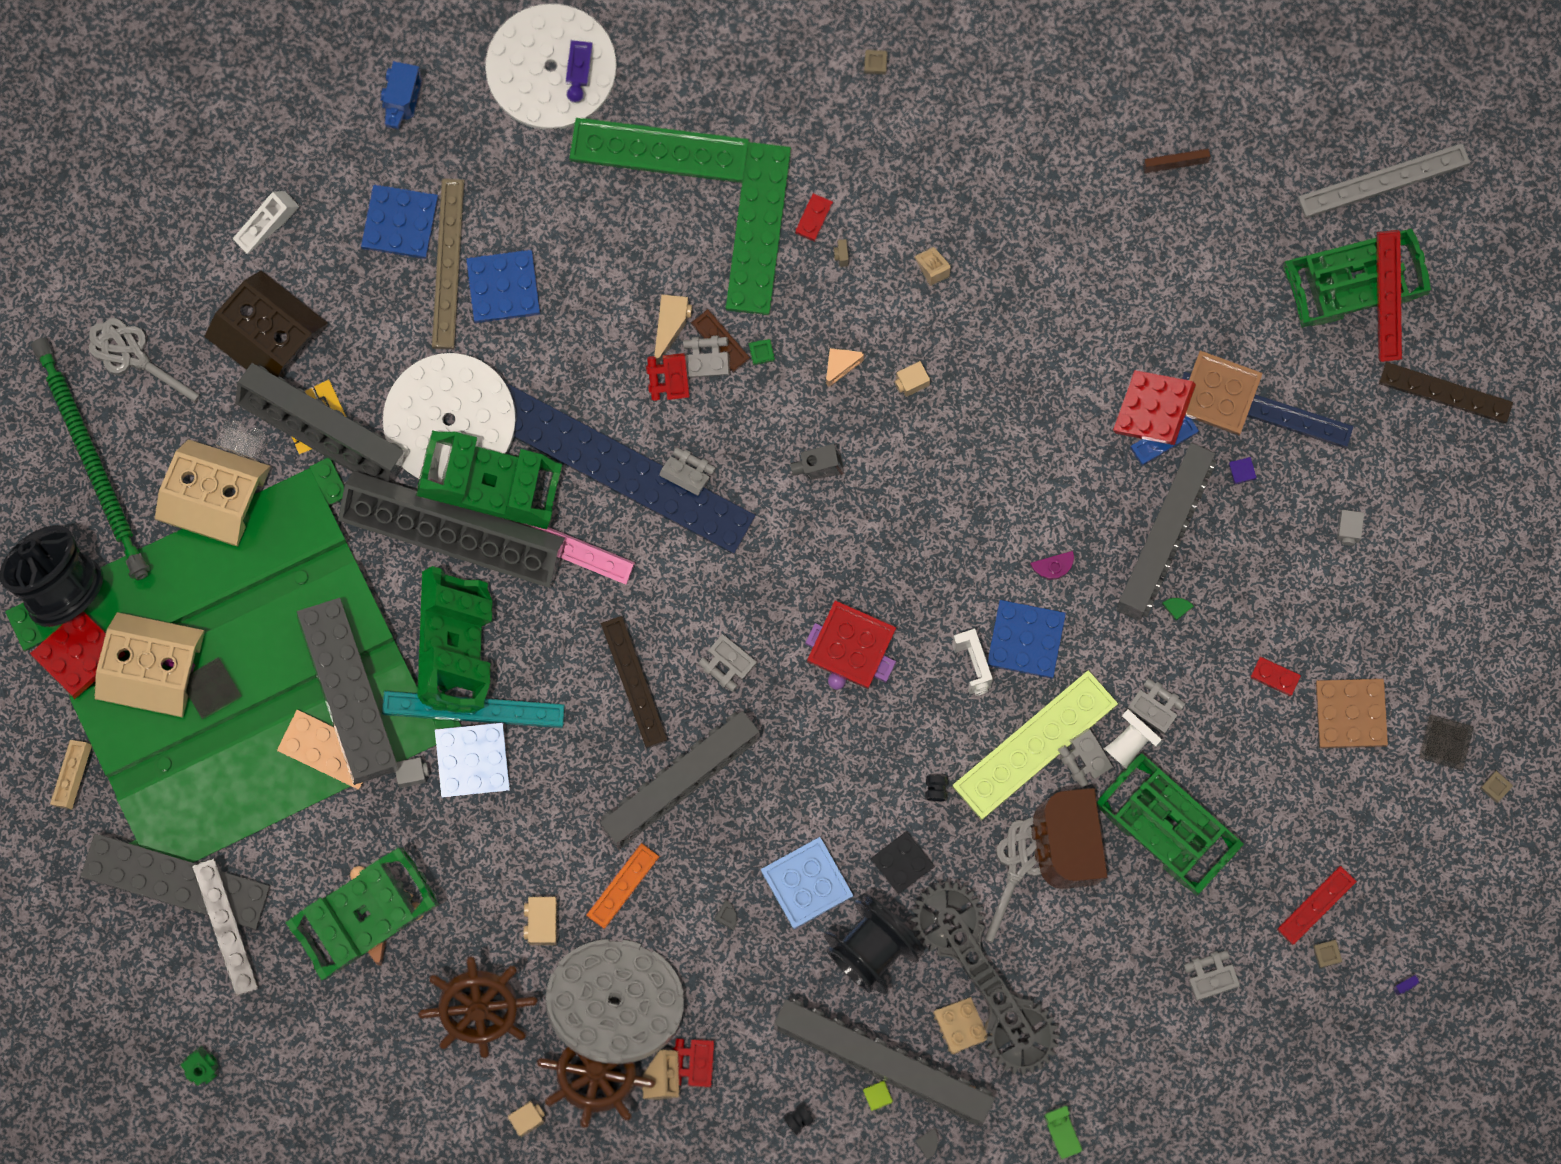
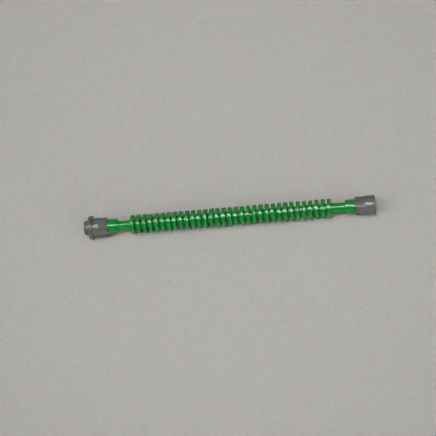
M39 338L31 343V347L37 360L41 362L43 368H46L49 376L46 377L48 386L70 432L69 434L72 437L76 450L81 457L80 459L105 512L104 514L107 517L111 530L116 537L115 539L117 542H122L125 548L124 554L127 558L125 562L130 571L129 576L136 580L144 579L148 576L151 568L149 565H146L142 553L138 552L136 546H133L130 540L133 536L131 528L115 496L116 494L102 466V462L80 412L76 407L77 405L74 402L70 389L65 382L66 380L62 372H57L55 369V361L52 356L54 353L47 338Z

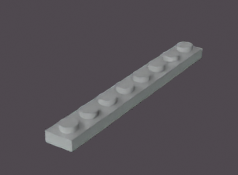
M1462 143L1298 196L1297 200L1306 219L1470 165V161Z

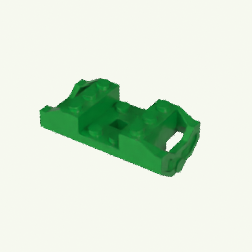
M1412 228L1400 231L1401 246H1406L1411 253L1419 286L1409 293L1403 275L1406 268L1404 262L1401 263V304L1426 296L1431 291L1429 274L1424 263L1425 256L1422 249H1420L1418 239ZM1377 238L1288 260L1283 264L1285 276L1291 286L1301 328L1342 320L1345 314L1378 306ZM1303 268L1319 315L1316 318L1309 317L1305 291L1301 287L1298 271ZM1361 270L1362 273L1355 275L1356 278L1353 279L1351 273Z
M432 430L424 456V465L420 472L416 496L547 530L551 520L552 506L562 464L552 461L543 454L520 449L518 457L477 447V437L459 432H437ZM436 442L450 446L441 484L428 480ZM539 469L551 472L542 510L531 508Z
M434 566L422 571L417 697L423 704L433 707L436 711L475 713L484 708V701L490 685L491 663L481 660V627L492 621V598L488 591V583L480 580H463L449 576L441 568ZM454 687L473 691L472 699H460L442 694L439 690L446 692Z
M1142 753L1115 780L1116 782L1096 802L1097 808L1126 836L1129 837L1131 835L1164 864L1162 867L1196 896L1205 889L1244 845ZM1137 769L1152 775L1130 797L1123 808L1114 815L1108 801ZM1168 815L1178 823L1174 830H1172L1174 826L1165 819ZM1222 837L1229 849L1200 883L1188 881L1185 876Z
M398 847L391 853L378 859L360 871V875L327 897L319 898L285 922L310 957L321 981L327 980L439 906L434 892L426 883L425 875L418 870L414 860L403 847ZM400 861L412 877L423 898V901L416 909H414L409 901L412 897L408 891L405 892L403 889L404 884L401 879L394 877L386 863ZM360 911V913L363 914L366 911H369L370 915L365 917V920L362 921L360 916L358 915V912ZM306 916L336 965H327L322 952L316 948L314 939L300 924L303 917Z

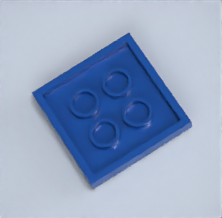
M373 185L361 248L427 259L438 195Z
M532 250L466 258L474 323L540 315Z
M1000 600L987 662L988 666L1053 679L1066 613Z

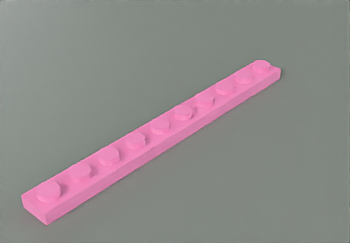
M430 479V481L441 484L440 482ZM519 523L565 538L560 558L623 584L628 583L635 562L550 527L546 530Z

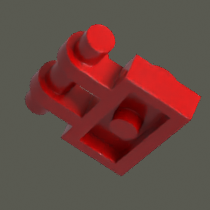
M684 353L663 355V364L659 365L656 364L655 356L647 357L646 373L649 374L650 381L648 392L651 393L653 401L660 400L661 392H666L667 400L689 397ZM664 373L665 383L658 382V374Z
M675 1039V1048H672V1051H678L679 1086H681L682 1077H688V1086L711 1088L714 1041L691 1040V1049L684 1048L683 1039ZM683 1056L690 1057L689 1069H682Z

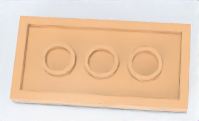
M296 710L277 751L359 790L362 783L353 785L334 727Z

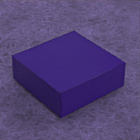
M1251 457L1229 462L1234 485L1256 480L1257 477Z
M1414 975L1396 985L1393 990L1399 996L1417 986L1419 980Z

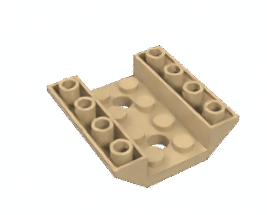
M188 439L175 452L159 489L155 520L238 547L246 528L243 519L257 486L263 487L271 467ZM186 475H194L195 478L192 483L185 484L183 483L184 477ZM234 488L236 492L232 497L224 496L226 489Z
M117 612L107 628L96 670L95 699L183 718L188 700L186 688L195 652H200L205 631ZM124 650L129 651L130 658L124 662L120 661V652ZM168 659L173 660V668L169 671L163 670V662Z

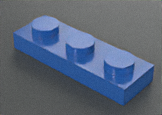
M1185 416L1175 445L1141 439L1131 445L1130 449L1141 466L1198 434L1199 430L1192 419Z

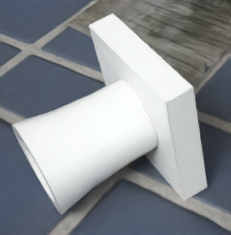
M1128 709L1122 717L1130 725L1104 748L1126 769L1148 741L1156 748L1163 743L1160 737Z

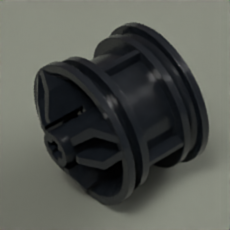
M52 525L32 532L12 548L1 565L0 582L6 590L12 592L14 596L24 602V606L35 624L43 627H52L73 619L93 602L103 583V571L95 561L80 552L74 535L68 528L61 525Z

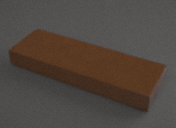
M1202 149L1145 159L1143 164L1144 174L1209 163L1210 151L1209 149Z
M708 309L691 322V325L703 339L717 335L728 338V346H720V352L729 353L730 370L733 373L750 360L746 352Z

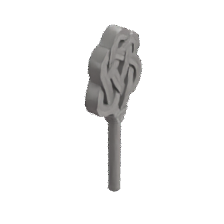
M116 318L108 319L104 323H98L91 327L89 332L91 341L89 344L90 354L95 359L103 361L106 370L112 375L119 376L125 374L130 366L140 370H147L193 402L198 401L200 398L199 394L152 364L146 354L142 352L146 347V336L142 329L136 326H126L121 320ZM132 335H135V336L138 337V342H137V343H136V341L134 340V338H133ZM121 337H125L130 346H126ZM115 340L117 345L110 344V341ZM130 355H136L138 359L131 358Z
M1033 817L1025 821L1017 820L1013 822L1008 829L1007 838L1000 841L996 848L997 859L1001 864L1008 866L1006 878L1008 882L984 939L989 943L994 941L1015 886L1021 882L1025 874L1033 877L1041 875L1040 868H1032L1037 864L1035 855L1029 861L1027 859L1037 849L1036 840H1033L1031 834ZM1030 839L1031 845L1026 849V840ZM1016 842H1017V850H1018V855H1017V856H1016V848H1015V843H1016ZM1005 847H1007L1008 857L1004 854ZM1020 863L1021 868L1016 873V865Z

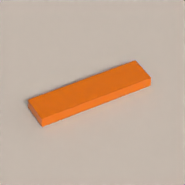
M641 843L586 916L605 930L660 857Z

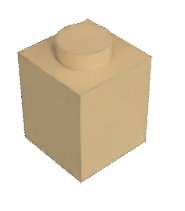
M921 361L896 373L897 380L894 381L898 391L900 393L903 392L906 397L930 386V379Z
M529 1102L507 1117L522 1138L544 1124L542 1117L545 1115L538 1104L533 1106L532 1102Z

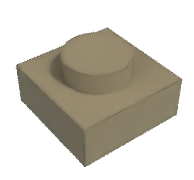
M865 50L864 73L886 75L887 51Z
M846 239L838 240L837 247L833 248L834 260H839V267L848 266Z
M1495 771L1480 789L1498 803L1513 785Z
M1336 940L1313 946L1319 969L1342 963Z

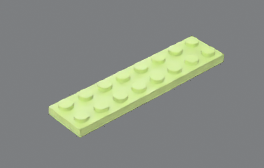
M1088 670L952 785L953 789L982 821L1060 755L1058 749L1061 746L1066 745L1068 748L1071 745L1069 740L1087 728L1093 727L1113 710L1118 703Z

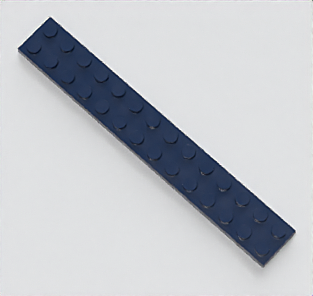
M505 382L512 395L516 410L515 439L735 555L756 517L755 514L706 488H703L698 496L659 476L663 468L662 465Z

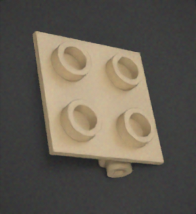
M971 997L933 1011L934 1019L937 1020L941 1029L939 1031L943 1033L944 1036L942 1037L948 1044V1051H951L953 1055L961 1052L963 1049L987 1041L984 1039L985 1036H988Z

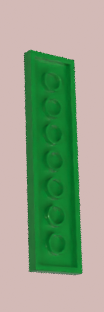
M576 117L569 159L571 162L742 183L749 139Z
M748 142L726 311L770 315L791 147Z

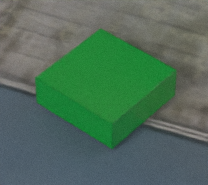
M770 339L749 343L753 366L775 361Z

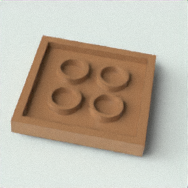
M1200 351L1189 379L1196 386L1185 416L1240 436L1263 373Z
M1384 679L1316 681L1319 748L1388 746Z

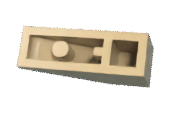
M661 295L654 355L656 357V364H660L662 356L666 355L686 325V319L691 318L692 305L688 304V297Z

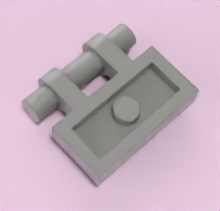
M717 335L705 339L692 337L691 340H683L684 349L692 348L693 354L685 355L687 378L730 375L729 353L720 352V346H728V338ZM712 347V353L701 354V348Z
M676 447L673 455L678 457L679 460L670 456L661 469L659 476L699 496L709 480V476L704 474V472L713 475L716 467L710 465L709 461L705 459L701 460L691 455L692 452L686 449L683 451ZM686 463H689V464H691V465L697 467V469H694V468H692V467L686 465Z
M723 634L708 650V653L714 658L709 662L703 657L698 663L707 675L711 674L719 681V685L723 688L727 687L731 692L738 687L732 681L733 677L736 675L743 681L757 664L754 659ZM719 663L729 669L726 675L716 668Z
M1148 678L1144 686L1151 691L1146 694L1140 690L1127 709L1162 734H1165L1177 717V714L1171 711V708L1174 706L1181 711L1186 703L1181 701L1175 693L1172 695L1162 688L1163 685L1159 682L1155 683ZM1156 695L1167 701L1166 705H1162L1154 697Z
M1088 728L1069 740L1073 746L1072 750L1069 751L1066 745L1058 749L1062 756L1060 759L1063 764H1067L1072 772L1071 777L1074 781L1078 782L1081 788L1088 784L1085 778L1087 773L1093 779H1096L1113 767L1093 733ZM1077 756H1079L1084 764L1080 768L1074 760Z
M1227 950L1219 953L1218 951L1212 952L1210 956L1201 959L1198 957L1191 959V962L1183 965L1186 973L1195 971L1197 975L1189 979L1196 1001L1240 987L1233 965L1224 967L1222 961L1229 959ZM1214 964L1216 970L1204 974L1203 967Z

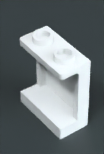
M972 629L954 635L952 642L954 652L968 649L978 677L977 680L969 683V695L975 693V696L987 693L988 688H991L993 679L976 630Z

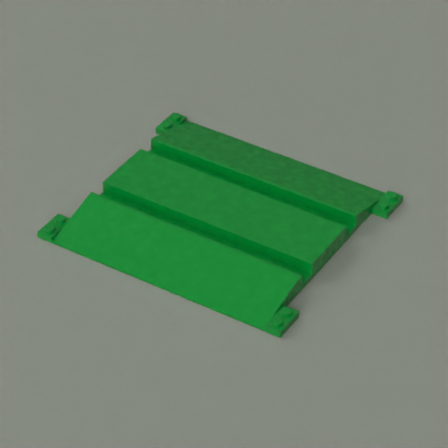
M326 458L309 466V469L254 494L243 519L246 528L238 547L180 529L138 549V552L142 553L146 565H149L151 568L148 576L144 579L136 580L135 578H130V571L125 562L127 560L126 556L101 567L103 571L101 589L84 612L105 633L117 612L205 631L200 652H195L193 660L195 667L193 672L190 673L186 688L188 700L183 718L96 700V681L75 699L69 694L70 701L136 840L129 844L194 863L351 787L277 751L296 710L333 726L297 620V611L337 598L341 599L396 762L405 761L436 746L435 729L461 727L458 720L382 715L384 691L418 694V688L329 508L342 501L344 485L331 459ZM24 602L5 611L24 652L39 646L63 625L43 627L35 624L30 618ZM124 650L125 655L119 660L122 662L127 661L130 658L129 651ZM162 665L163 670L169 671L172 669V667Z

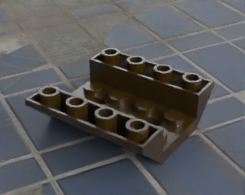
M260 270L245 279L215 313L204 337L245 370L253 363L264 367L272 375L283 378L286 375L285 367L310 338L315 341L329 324ZM246 306H250L253 308V313L250 316H243L241 310ZM285 333L287 335L286 341L277 343L275 341L277 334Z

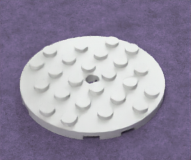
M543 4L518 12L498 29L487 52L486 76L492 95L502 110L511 118L526 126L537 129H564L574 126L576 117L590 118L603 106L615 82L616 57L609 36L603 27L590 15L566 5ZM571 40L593 43L588 86H581L584 97L578 103L569 101L566 95L568 88L572 86L566 84ZM555 62L557 68L550 72L545 69V64Z
M456 353L437 354L416 362L406 369L395 381L385 402L383 411L385 439L390 443L399 445L404 450L402 467L418 479L424 465V456L432 430L437 432H459L477 437V447L504 454L508 452L514 438L516 410L507 385L491 367L467 355ZM446 414H453L455 416L453 425L447 426L444 424ZM436 442L428 480L433 479L437 482H442L450 446Z

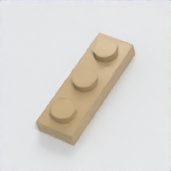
M70 740L50 805L72 810L92 747L91 744Z

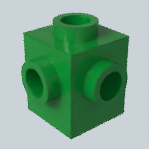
M202 1046L198 1047L180 1064L185 1071L186 1078L197 1086L202 1082L208 1084L217 1076L215 1072L219 1067L216 1057L210 1052L207 1053Z

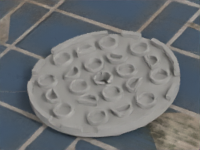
M597 940L572 950L559 962L548 981L546 1011L555 1033L573 1051L599 1062L629 1063L644 1059L658 1052L674 1036L683 1013V990L674 969L657 952H651L641 947V944L632 941ZM616 997L621 1002L619 1005L609 1003V999Z

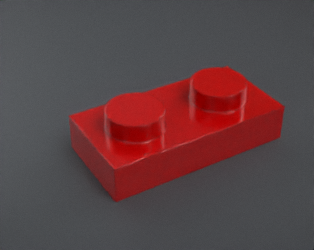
M813 193L795 230V234L815 242L833 201Z
M1260 657L1250 678L1291 697L1301 675Z

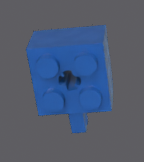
M393 61L392 68L387 69L386 81L388 83L387 87L382 89L381 101H383V108L386 111L385 126L399 129L402 119L408 120L414 116L422 78L419 66Z

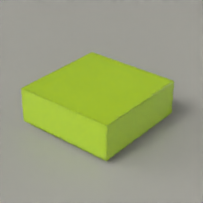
M884 1081L863 1089L871 1112L893 1103Z

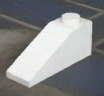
M286 191L272 192L234 236L233 240L246 254H249L291 217L299 207L298 204Z

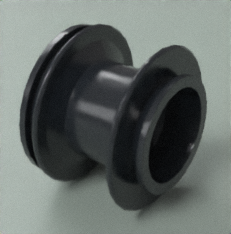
M866 894L862 897L863 901H855V906L863 919L842 940L830 932L824 933V937L830 946L826 951L834 963L863 990L871 993L875 989L879 993L886 995L888 994V988L880 976L900 955L914 963L919 962L918 955L924 953V948L916 936L895 914L878 900Z

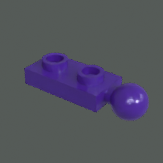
M575 40L570 42L566 84L572 86L568 88L566 95L568 100L573 103L580 102L584 97L581 86H588L593 48L592 42Z

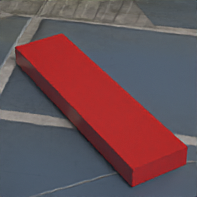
M1340 866L1277 931L1294 945L1357 881Z

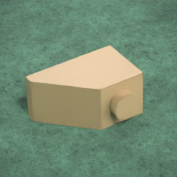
M660 1050L643 1074L644 1078L653 1079L655 1086L653 1088L642 1087L643 1099L662 1100L679 1097L678 1051Z

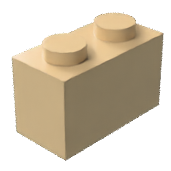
M528 897V903H524V917H528V926H524V940L528 939L529 945H557L556 897Z

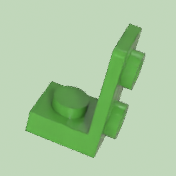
M1067 1106L1044 1115V1120L1061 1159L1082 1151L1069 1119L1070 1113Z

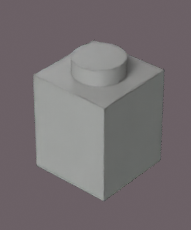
M1342 510L1339 514L1336 540L1342 541L1343 545L1348 546L1359 543L1362 536L1364 513Z
M420 757L396 762V778L399 788L426 783L425 777L429 776L427 763H422Z

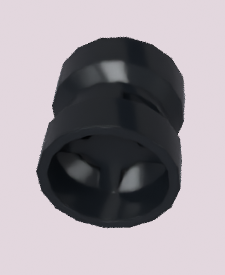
M926 776L928 790L925 792V800L947 801L948 793L945 790L948 785V777Z
M802 1104L795 1108V1112L792 1114L788 1113L783 1117L796 1136L802 1132V1128L814 1123L813 1118Z

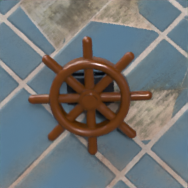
M470 956L466 960L468 972L454 977L448 983L436 975L430 976V983L442 990L439 997V1008L420 1010L418 1016L421 1019L440 1017L443 1027L448 1032L439 1044L441 1049H447L455 1039L466 1043L479 1044L480 1056L487 1058L489 1056L488 1042L499 1039L507 1032L519 1040L526 1038L525 1032L513 1025L517 1015V1008L534 1006L537 1004V998H516L513 988L508 983L517 971L515 966H509L499 976L487 971H477L476 960ZM453 997L455 1006H448ZM502 1009H507L503 1018L495 1014L494 1012L502 1011ZM451 1015L464 1017L457 1023ZM484 1019H488L495 1025L485 1028ZM472 1020L476 1023V1029L467 1028Z
M568 1046L561 1054L559 1061L540 1058L537 1061V1065L541 1068L557 1070V1083L560 1090L547 1097L545 1104L552 1106L565 1098L570 1104L583 1110L580 1122L582 1128L589 1127L592 1112H604L616 1108L625 1121L630 1120L631 1113L623 1102L630 1095L633 1086L653 1088L655 1081L635 1076L634 1062L623 1063L626 1074L621 1073L622 1068L616 1067L621 1063L614 1064L595 1061L578 1054ZM576 1055L581 1059V1061L576 1060V1064H570V1061ZM566 1072L573 1073L570 1084L567 1080Z

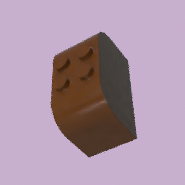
M1095 789L1061 791L1040 804L1033 816L1034 827L1031 829L1033 840H1036L1035 860L1037 863L1039 862L1043 879L1055 888L1067 889L1095 886L1108 878Z

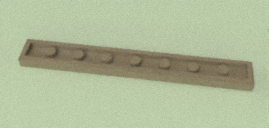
M442 179L432 349H455L464 179Z

